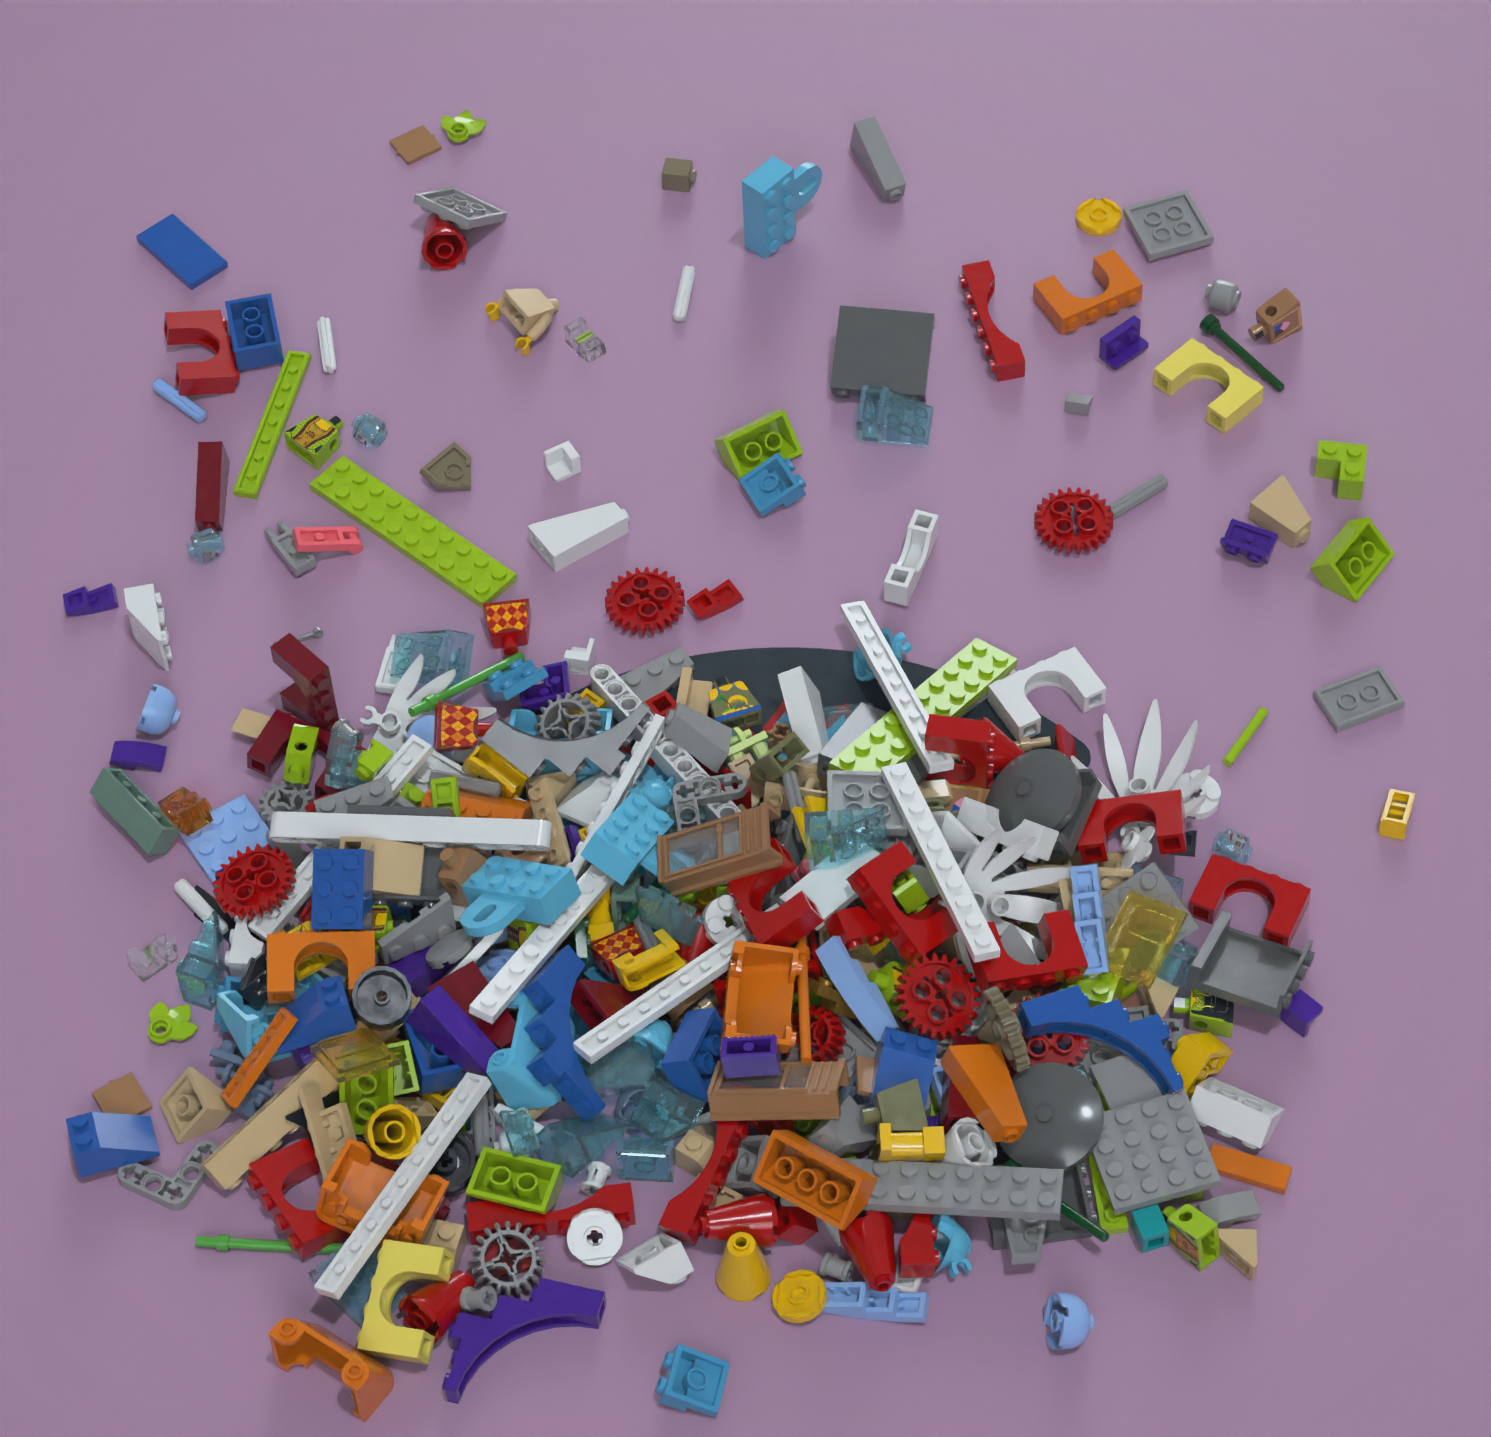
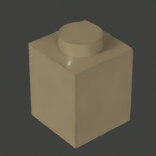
M666 157L661 173L663 190L689 192L691 184H695L697 171L693 170V160Z

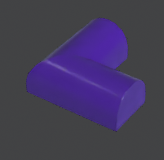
M567 661L542 666L549 676L543 679L544 683L533 685L520 693L521 709H528L532 712L539 711L541 707L547 708L549 706L548 699L555 702L557 701V695L564 699L566 693H570Z

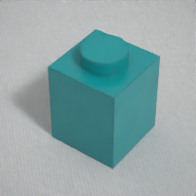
M1158 1204L1142 1207L1131 1212L1130 1226L1142 1253L1168 1246L1170 1231Z

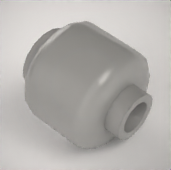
M1217 279L1213 285L1209 284L1207 286L1205 298H1208L1210 308L1228 313L1238 307L1241 291H1239L1237 284Z

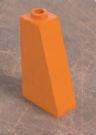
M997 1044L949 1046L940 1061L941 1066L992 1141L1006 1143L1019 1141L1028 1124L1000 1046Z

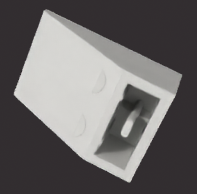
M153 583L125 588L126 608L134 638L165 671H170L168 661L173 659L168 642L170 640L165 623L167 622L164 608H159L163 607L160 592L155 593Z

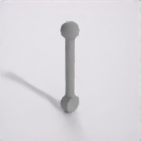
M316 627L313 629V632L295 638L299 641L313 636L320 638L323 636V631L320 627Z

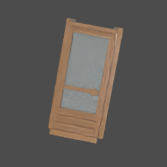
M765 801L757 807L665 836L658 835V883L671 891V897L677 898L783 865V855L770 846L769 821L781 818V808L778 806L772 807Z
M839 1058L838 1062L811 1061L810 1064H802L801 1061L781 1062L780 1075L747 1076L742 1078H725L722 1061H718L707 1091L711 1112L710 1120L840 1119L841 1108L838 1089L839 1086H849L851 1081L846 1058Z

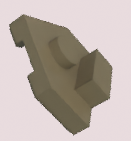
M453 442L421 468L420 474L436 489L471 490V456Z

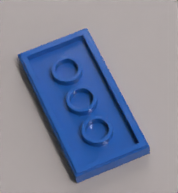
M173 213L136 236L137 242L191 290L228 267L227 261Z

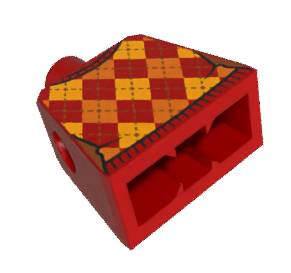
M529 598L482 604L484 622L493 648H503L505 655L512 656L518 653V646L528 644L531 622Z
M438 701L435 705L433 749L439 753L474 749L477 746L478 737H483L492 726V723L478 722L479 712L477 709Z
M635 924L590 943V950L595 965L614 982H619V978L612 960L629 952L633 956L644 952Z

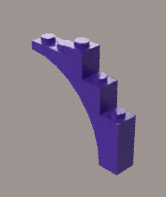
M540 1278L537 1287H533L531 1290L529 1301L499 1295L495 1308L489 1313V1318L459 1312L456 1322L453 1321L451 1323L448 1337L452 1339L454 1351L451 1357V1365H453L450 1374H445L442 1389L446 1392L447 1401L459 1404L466 1386L478 1369L497 1351L517 1339L534 1332L559 1327L599 1329L606 1308L605 1291Z

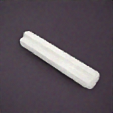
M686 265L682 269L673 311V319L676 322H683L686 319L695 277V268L693 266Z
M322 316L317 321L323 371L332 374L337 369L331 321L329 318Z
M180 879L179 882L174 884L177 894L217 936L221 937L228 932V924L187 880Z

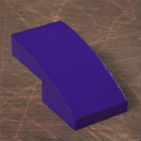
M112 583L88 591L84 586L63 594L65 611L68 616L95 614L119 607L116 589Z
M115 741L109 764L134 771L135 766L161 772L167 747L140 741Z

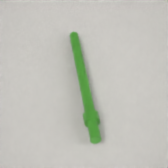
M520 651L435 695L430 694L422 698L420 703L408 708L409 715L414 717L424 711L430 712L434 710L438 701L444 702L487 680V676L495 671L501 670L502 672L508 669L509 663L518 658L525 660V655Z
M219 1234L218 1237L196 1236L195 1242L196 1247L217 1248L218 1251L245 1249L297 1252L292 1251L285 1240L231 1238V1235ZM332 1243L317 1253L337 1255L344 1244Z

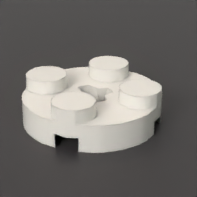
M1195 769L1191 773L1182 774L1172 790H1178L1202 770ZM1207 776L1201 786L1194 792L1200 794V796L1205 795L1206 799L1196 811L1189 815L1196 817L1195 820L1205 819L1213 815L1217 811L1221 800V790L1218 783L1212 777ZM1189 797L1186 801H1184V803L1191 801L1196 797Z
M723 895L710 901L703 911L702 925L704 924L706 930L705 935L714 945L744 926L743 922L746 921V918L735 907L737 900L731 895ZM731 916L734 925L726 928V922L723 920V917Z
M599 1208L586 1209L575 1215L567 1230V1243L570 1252L588 1265H601L609 1262L618 1252L623 1241L622 1228L619 1221L612 1212ZM592 1230H597L598 1233L603 1235V1237L598 1238V1243H593L592 1239H587V1235L591 1234Z

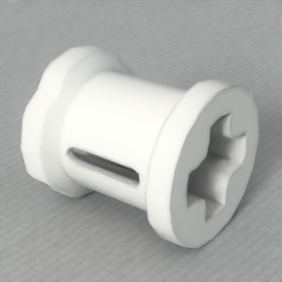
M592 1161L588 1164L587 1169L589 1172L586 1181L581 1184L582 1192L588 1196L594 1195L603 1187L607 1177L611 1175L612 1169L603 1162Z

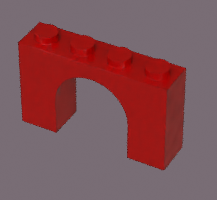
M221 310L165 312L163 330L167 345L196 344L210 349L215 354L213 358L205 361L177 362L175 381L179 396L235 393L236 383L240 382L239 369H235V353L230 350L232 347L231 336L226 334L227 320L222 318Z
M929 714L925 732V750L960 755L968 759L970 763H954L953 770L928 774L925 781L945 779L949 784L991 789L994 783L995 764H993L995 733H991V722Z
M1181 789L1096 800L1078 841L1082 864L1107 862L1110 834L1117 827L1134 821L1147 822L1156 827L1160 855L1187 852L1185 807Z
M774 838L770 841V846L783 855V865L728 881L729 885L726 889L737 900L735 907L746 918V921L743 923L747 930L754 935L753 943L789 947L823 923L824 920L816 904L803 891L797 893L780 907L772 911L762 912V903L767 892L776 883L797 869L788 850Z
M900 840L858 868L846 880L851 885L852 890L857 893L865 904L868 912L873 915L881 926L884 934L889 937L897 948L900 956L910 966V962L914 959L919 960L922 955L931 952L955 935L958 929L947 907L929 919L915 920L903 914L896 906L891 892L893 880L917 862Z
M1212 854L1189 901L1188 910L1193 918L1213 925L1223 902L1229 896L1239 892L1255 893L1266 899L1272 908V912L1264 926L1263 938L1289 947L1309 905L1311 889L1301 883L1282 879L1276 874H1268L1257 870L1253 866L1232 861L1228 857Z
M1069 909L1044 913L1039 921L1037 928L1046 951V960L1042 963L1028 965L1011 958L1003 948L994 921L987 922L1000 948V957L974 963L966 947L981 995L984 994V990L997 986L1000 992L1004 993L1007 990L1013 989L1023 991L1037 985L1048 987L1062 981L1073 983L1080 980L1088 968V963Z
M307 1138L249 1163V1176L246 1177L250 1189L256 1191L260 1196V1202L264 1210L270 1211L273 1215L277 1229L279 1231L283 1230L287 1236V1242L291 1250L297 1251L302 1259L321 1251L332 1243L341 1242L351 1235L322 1221L317 1216L316 1210L298 1209L287 1202L284 1197V1193L291 1186L320 1172L315 1149Z

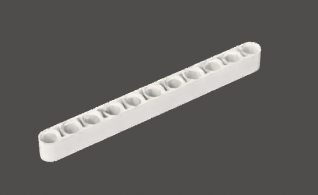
M598 664L591 669L592 692L605 700L606 708H613V716L618 722L627 718L642 703L610 666ZM649 710L648 713L652 716L648 719V721L651 722L654 717V714ZM637 725L632 731L635 735L633 738L635 741H641L644 726ZM663 733L650 758L668 778L673 776L677 784L682 781L710 777L685 749ZM712 785L706 786L703 789V793L706 795H712L717 791V788ZM698 788L695 789L696 797L699 796ZM682 791L685 797H687V792ZM732 800L698 806L699 812L708 822L741 812Z
M278 811L273 812L271 815L269 840L279 843L340 845V836L412 843L424 845L425 848H453L457 846L485 850L548 851L550 850L552 823L537 819Z

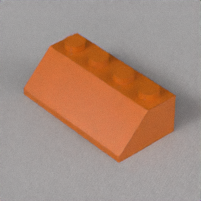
M431 789L425 792L420 807L433 808ZM459 790L461 817L531 819L533 811L531 803L528 801L505 797L495 798Z
M772 1130L752 1179L753 1182L840 1230H845L868 1204L878 1180L877 1177L790 1130Z

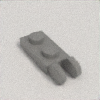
M283 520L277 522V528L281 533L278 536L270 527L264 529L266 538L296 576L317 566V560L311 552H297L292 537L293 530L289 529Z

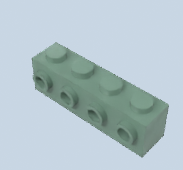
M103 768L89 793L96 799L99 806L105 808L111 814L112 820L119 823L126 830V834L141 846L143 852L148 855H166L180 829L121 768Z

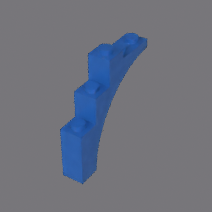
M567 945L553 954L522 989L523 993L539 1010L524 1029L541 1048L526 1068L543 1087L551 1083L585 1122L600 1113L606 1105L586 1077L573 1047L570 1027L571 996L577 977L586 964Z
M1079 984L1021 1002L1015 1012L1025 1038L1057 1033L1089 1037L1106 1043L1126 1054L1144 1069L1157 1084L1163 1095H1173L1184 1088L1183 1079L1180 1073L1176 1072L1171 1062V1054L1167 1048H1164L1170 1038L1168 1025L1162 1021L1159 1013L1130 1022L1129 1013L1125 1007H1122L1119 999L1090 1008L1089 999L1085 993H1082Z

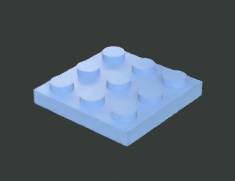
M242 795L179 828L180 832L178 834L213 884V881H216V871L222 869L220 865H228L230 863L228 860L229 856L236 858L237 850L243 854L246 853L247 846L251 850H255L257 844L264 849L269 844L266 839V832L270 829L247 797Z

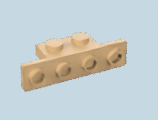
M544 778L528 790L534 819L546 820L552 823L550 850H548L550 851L551 865L564 867L570 862L571 853L562 819L558 814L550 780Z
M317 1085L303 1086L298 1088L300 1103L304 1109L308 1123L307 1128L312 1137L315 1156L319 1162L322 1181L324 1182L347 1139L351 1138L357 1141L347 1103H339L325 1109L319 1087Z

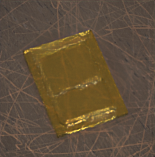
M1130 890L1106 936L1109 962L1108 973L1150 989L1188 916L1187 912Z
M360 1028L318 1041L316 1045L309 1046L310 1052L337 1083L400 1065L398 1057L372 1029Z

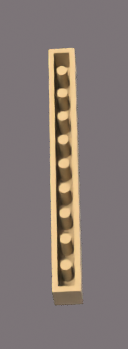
M413 993L410 1010L414 1009L419 1002ZM387 996L379 997L378 1000L383 1002L387 999ZM356 1018L354 1021L357 1030L338 1035L198 1166L220 1190L234 1189L243 1180L241 1176L249 1169V1163L260 1159L268 1150L270 1153L276 1150L283 1143L281 1138L287 1132L292 1134L300 1127L285 1119L286 1115L303 1108L300 1103L298 1088L317 1085L322 1098L339 1090V1056L346 1045L370 1046L381 1051L379 1046L384 1041H392L400 1033L398 1028L403 1024L392 1030L377 1031L369 1029Z

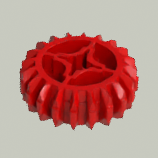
M811 1005L812 1061L838 1062L836 1056L844 1055L842 1047L847 1045L844 1038L846 1030L843 1028V1023L830 1010L827 1011L822 1006L817 1009ZM791 1012L792 1028L796 1032L797 1040L795 1047L789 1048L788 1053H781V1060L786 1059L785 1062L801 1061L799 1013Z

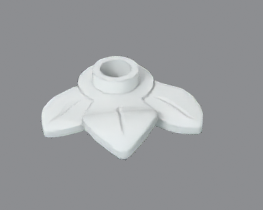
M1152 826L1146 827L1141 832L1132 830L1126 834L1121 843V848L1125 852L1121 861L1122 868L1130 869L1135 862L1141 864L1149 858L1152 852L1150 840L1155 833V829Z

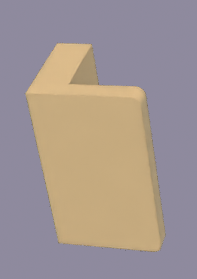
M682 667L676 703L679 702L708 716L710 706L709 691L713 689V683L710 681L693 680V669Z

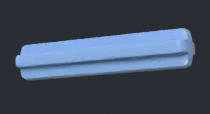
M157 379L156 382H153L152 386L155 392L195 421L202 423L207 418L206 410L188 397L179 396L178 390L162 379Z

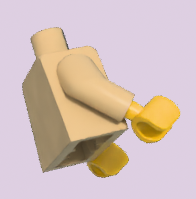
M513 288L504 290L503 296L498 299V303H488L485 311L491 321H496L500 318L499 310H501L522 335L527 334L526 338L520 337L515 342L516 350L522 347L521 353L525 356L530 353V342L532 340L535 342L552 323L554 312L559 310V303L555 298L547 299L536 288Z

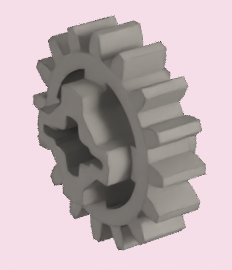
M281 780V785L277 786L275 783H272L271 790H263L264 796L259 797L260 805H258L262 820L268 822L270 828L273 812H306L304 807L314 799L310 789H305L304 784L296 786L291 782L286 784L284 780Z

